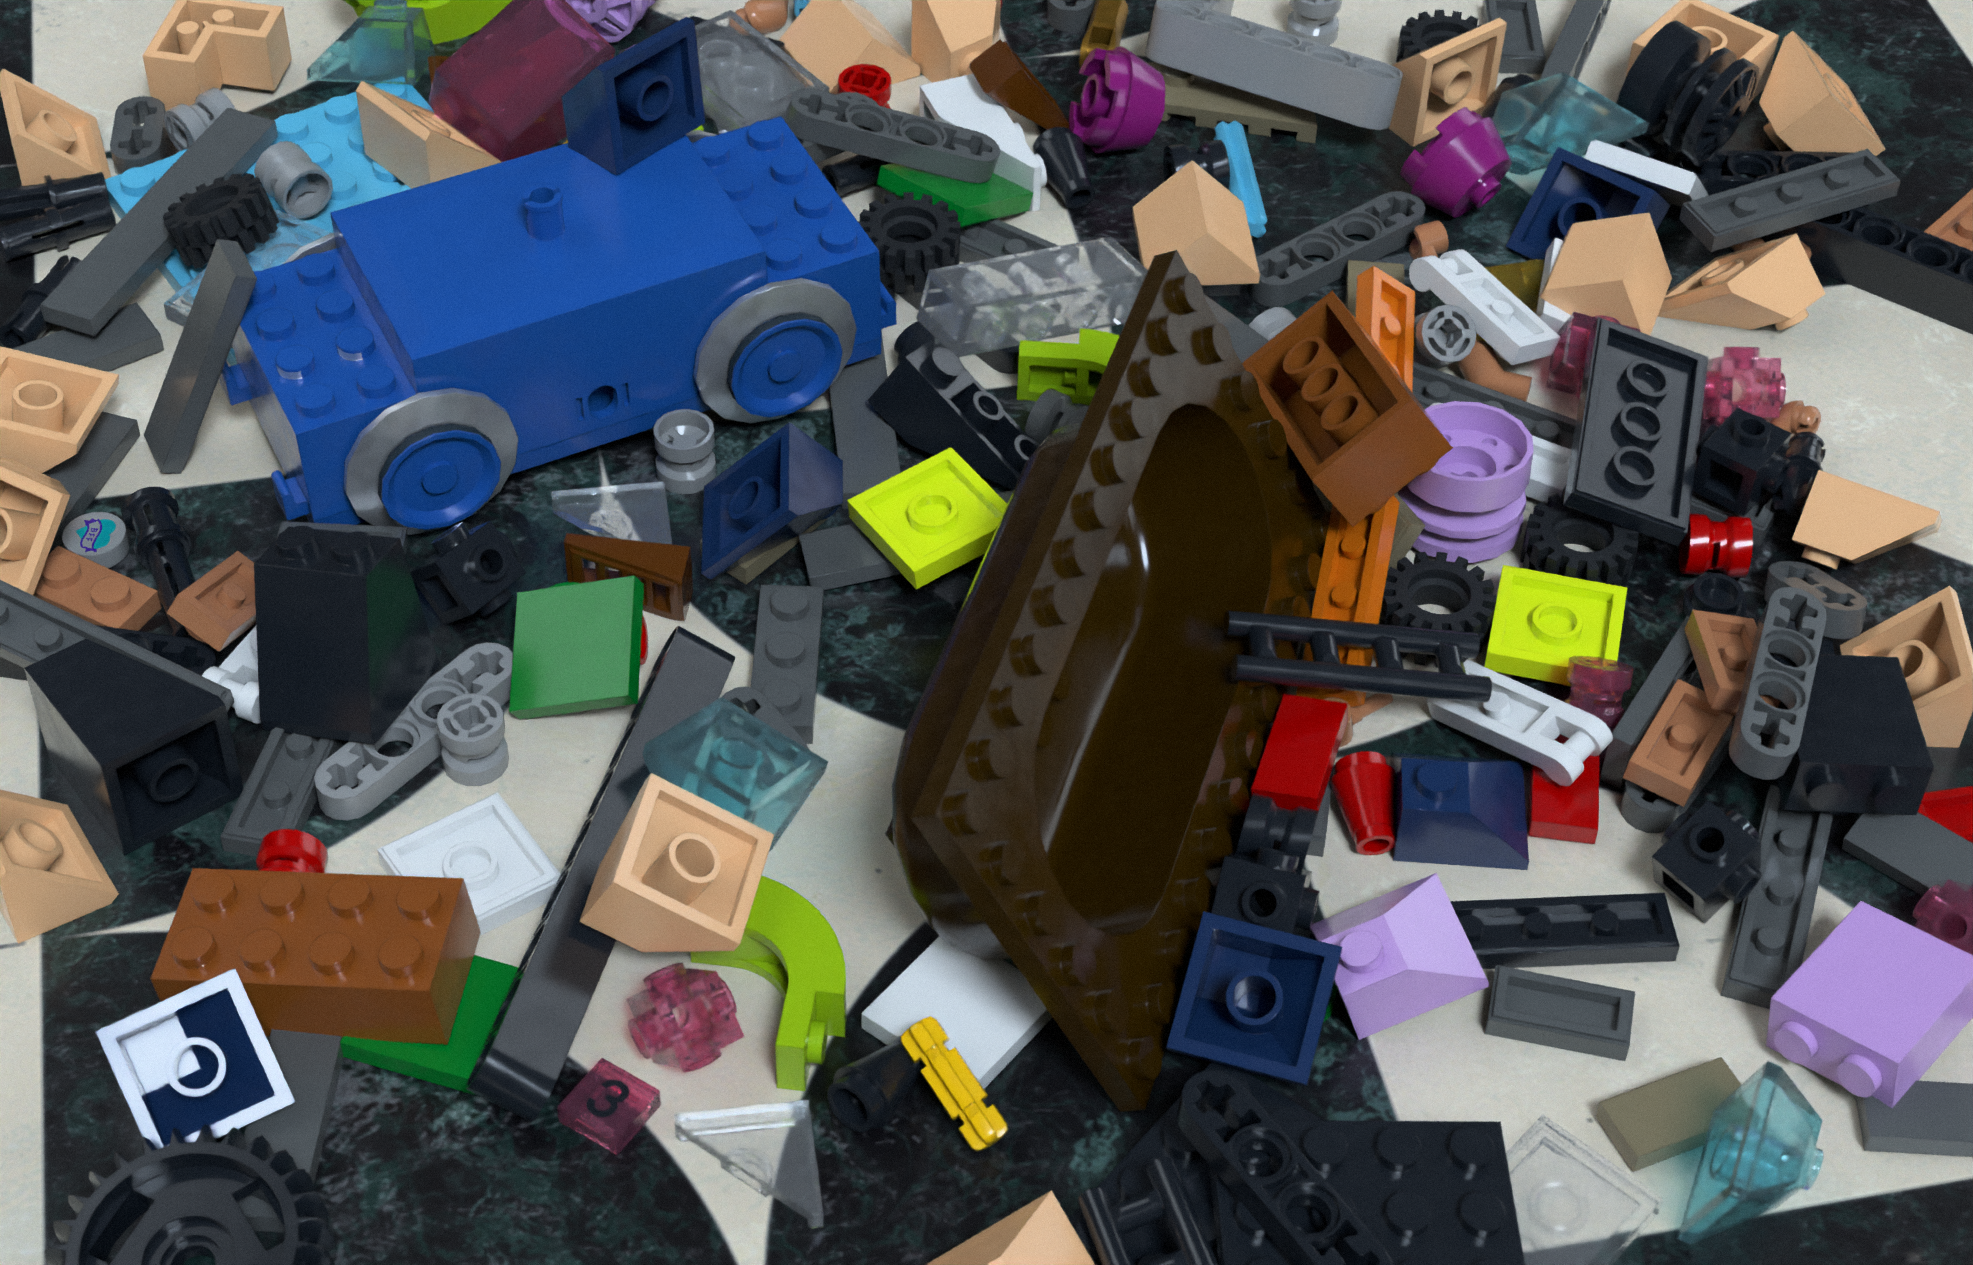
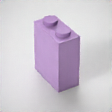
M1860 901L1771 997L1766 1046L1777 1051L1789 1061L1801 1064L1836 1082L1856 1096L1870 1097L1872 1095L1893 1108L1916 1080L1919 1081L1973 1018V955Z

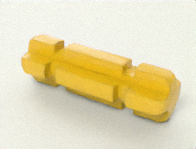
M932 1016L914 1023L903 1033L901 1044L914 1063L921 1060L925 1065V1068L920 1070V1073L950 1118L955 1120L959 1117L963 1122V1125L958 1130L970 1148L976 1152L984 1150L995 1144L1006 1134L1008 1124L994 1104L989 1107L986 1106L983 1100L988 1097V1094L956 1047L951 1050L947 1048L945 1043L950 1038L939 1021Z

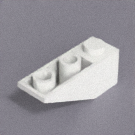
M974 74L920 85L919 116L978 131L994 139L999 145L1001 152L993 173L1033 192L1029 211H1039L1041 187L1045 186L1047 182L1046 168L1041 156L1033 154L1025 142V136L1020 124L1012 122L1005 111L1004 105L984 93Z

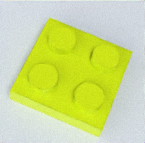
M952 447L847 500L849 518L915 589L985 554L1007 506V503Z
M1503 565L1484 667L1499 673L1611 694L1616 673L1628 587Z

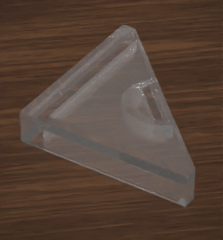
M664 481L551 491L553 513L593 536L672 544Z
M809 1100L674 1114L675 1134L679 1141H691L720 1160L722 1169L764 1197L771 1194L807 1218L810 1228L823 1227V1207Z

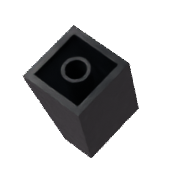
M288 526L254 563L260 721L263 729L272 731V729L277 727L283 729L284 733L375 745L440 666L400 538L369 535L366 532L360 531L348 533L313 529L309 526Z
M88 639L75 643L24 668L50 760L124 856L240 797L244 788L226 705L219 696Z

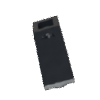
M936 337L907 355L868 399V402L909 445L932 455L952 447L978 475L1012 490L1016 486L1025 463L1040 446L1036 440L1029 437L1006 413L999 400L988 393L964 368L958 356L947 349Z

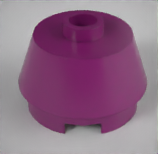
M1119 46L1113 50L1093 49L1079 71V74L1088 76L1082 91L1081 102L1071 101L1070 130L1072 133L1080 136L1083 143L1089 145L1094 153L1145 147L1153 138L1163 118L1165 110V81L1163 75L1125 47Z
M1467 107L1456 111L1443 120L1436 127L1440 133L1430 141L1421 155L1414 149L1400 171V176L1412 188L1411 194L1419 197L1425 204L1453 218L1465 214L1475 206L1481 208L1487 204L1502 186L1500 181L1506 175L1512 163L1491 117L1483 118L1474 110L1471 112Z

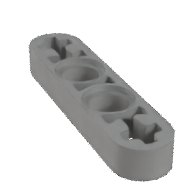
M488 642L476 644L466 649L427 680L375 745L349 741L323 761L316 769L314 781L319 806L325 815L336 820L345 821L361 818L441 755L442 743L438 736L437 719L425 714L429 708L437 704L446 703L453 697L472 692L489 696L498 702L500 706L509 701L513 652L506 646ZM391 741H405L412 745L408 752L400 756L389 757L377 752L382 745Z

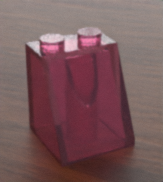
M513 0L435 70L428 104L437 116L501 162L545 150L567 136L561 97L594 68L614 58L616 49L565 0Z

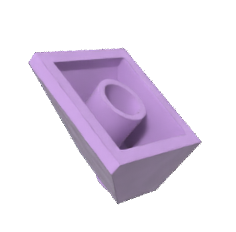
M1437 873L1312 925L1311 931L1315 940L1342 947L1334 983L1359 1040L1489 987L1485 973Z

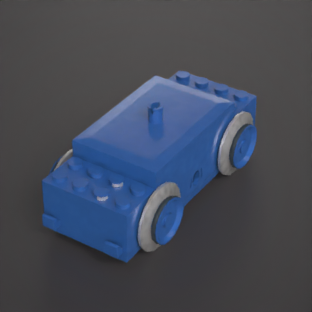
M780 116L770 120L758 121L752 125L719 135L701 130H693L618 175L570 149L568 143L330 212L334 233H330L300 247L281 265L261 271H253L257 281L233 341L237 364L229 367L227 361H225L219 380L231 406L249 400L288 478L285 480L281 471L278 470L271 474L276 499L287 521L306 515L309 523L357 525L367 521L373 526L406 527L407 534L412 535L445 529L475 514L501 491L508 476L652 429L661 416L674 410L691 409L704 412L713 409L723 418L755 423L779 419L808 406L837 380L846 365L881 354V329L897 324L896 302L880 281L879 250Z

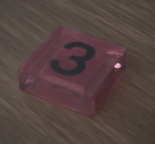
M601 1058L558 1106L559 1122L618 1155L661 1106L660 1090L606 1059Z

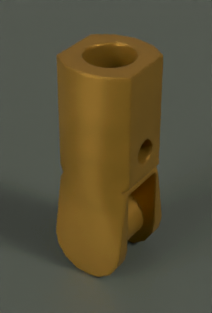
M1096 0L1088 29L1081 45L1080 68L1093 49L1113 50L1120 46L1129 12L1125 0Z

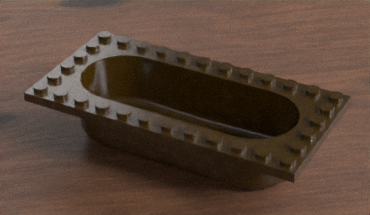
M1177 250L1154 256L1083 421L1053 430L1025 463L903 736L892 783L893 817L885 833L896 849L909 893L924 920L946 943L954 948L985 961L1012 959L1120 1112L1145 1110L1155 1079L1161 1071L1162 1058L1170 1036L1203 911L1212 913L1224 857L1233 852L1243 818L1248 811L1249 800L1252 795L1251 788L1283 694H1286L1288 685L1232 680L1231 664L1234 655H1250L1247 638L1224 636V614L1227 610L1311 618L1331 512L1325 510L1313 489L1312 480L1303 466H1300L1289 447L1282 424L1277 419H1273L1262 400L1255 377L1252 373L1245 370L1234 351L1227 328L1222 323H1218L1207 304L1199 279L1195 274L1189 272ZM1274 641L1277 658L1297 660L1302 643Z

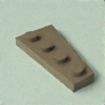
M1146 62L1163 75L1165 81V110L1161 121H1167L1172 114L1185 115L1189 120L1195 122V126L1214 129L1218 121H1237L1241 124L1249 125L1248 134L1270 137L1273 128L1297 132L1296 141L1315 143L1317 122L1314 112L1157 62Z

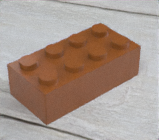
M1333 291L1329 292L1242 363L1245 370L1252 373L1255 377L1262 400L1273 419H1277L1282 424L1288 445L1310 479L1352 527L1366 516L1379 511L1390 497L1418 475L1431 470L1438 460L1453 448L1371 336Z
M193 868L151 976V981L161 1002L235 968L266 1036H270L271 1029L390 1042L448 1044L481 931L464 878Z

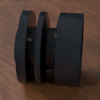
M1677 20L1672 21L1662 27L1651 38L1628 72L1615 107L1616 120L1649 139L1655 138L1664 132L1663 147L1675 154L1682 151V158L1699 167L1709 162L1722 149L1740 124L1754 97L1759 81L1760 68L1745 58L1736 61V54L1725 47L1711 54L1710 39Z

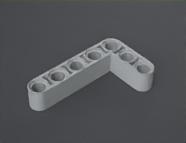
M1234 0L1156 1L1145 55L1150 60L1359 127L1374 130H1383L1390 127L1403 77L1402 71L1395 66L1231 16Z

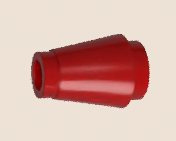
M1362 751L1341 758L1334 766L1335 775L1330 781V787L1352 839L1355 841L1356 850L1362 855L1369 856L1386 853L1393 849L1396 843L1394 835L1396 772L1391 766L1387 765L1386 758L1377 752Z

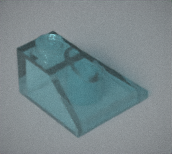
M405 0L374 1V6H368L329 43L307 69V80L364 81L366 83L415 85L429 67L427 56H435L434 44L423 8L407 7V1Z
M1564 72L1502 92L1493 117V122L1512 161L1508 172L1517 175H1527L1530 172L1547 168L1558 146L1578 156L1586 155L1591 141L1598 140L1614 145L1645 134L1649 123Z
M720 697L647 742L642 753L650 774L653 773L774 834L769 852L776 845L822 778L828 765V761L723 697Z
M1767 1061L1714 1109L1677 1239L1689 1244L1703 1240L1778 1208L1799 1190L1807 1191L1814 1184L1820 1172L1824 1156L1823 1150L1816 1147L1823 1120L1781 1066Z

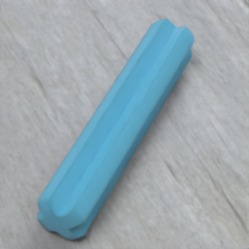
M1221 121L1215 127L1216 136L1214 140L1223 141L1227 150L1230 167L1229 191L1244 202L1251 236L1260 238L1266 232L1265 224L1267 217L1244 128L1237 121L1229 124Z

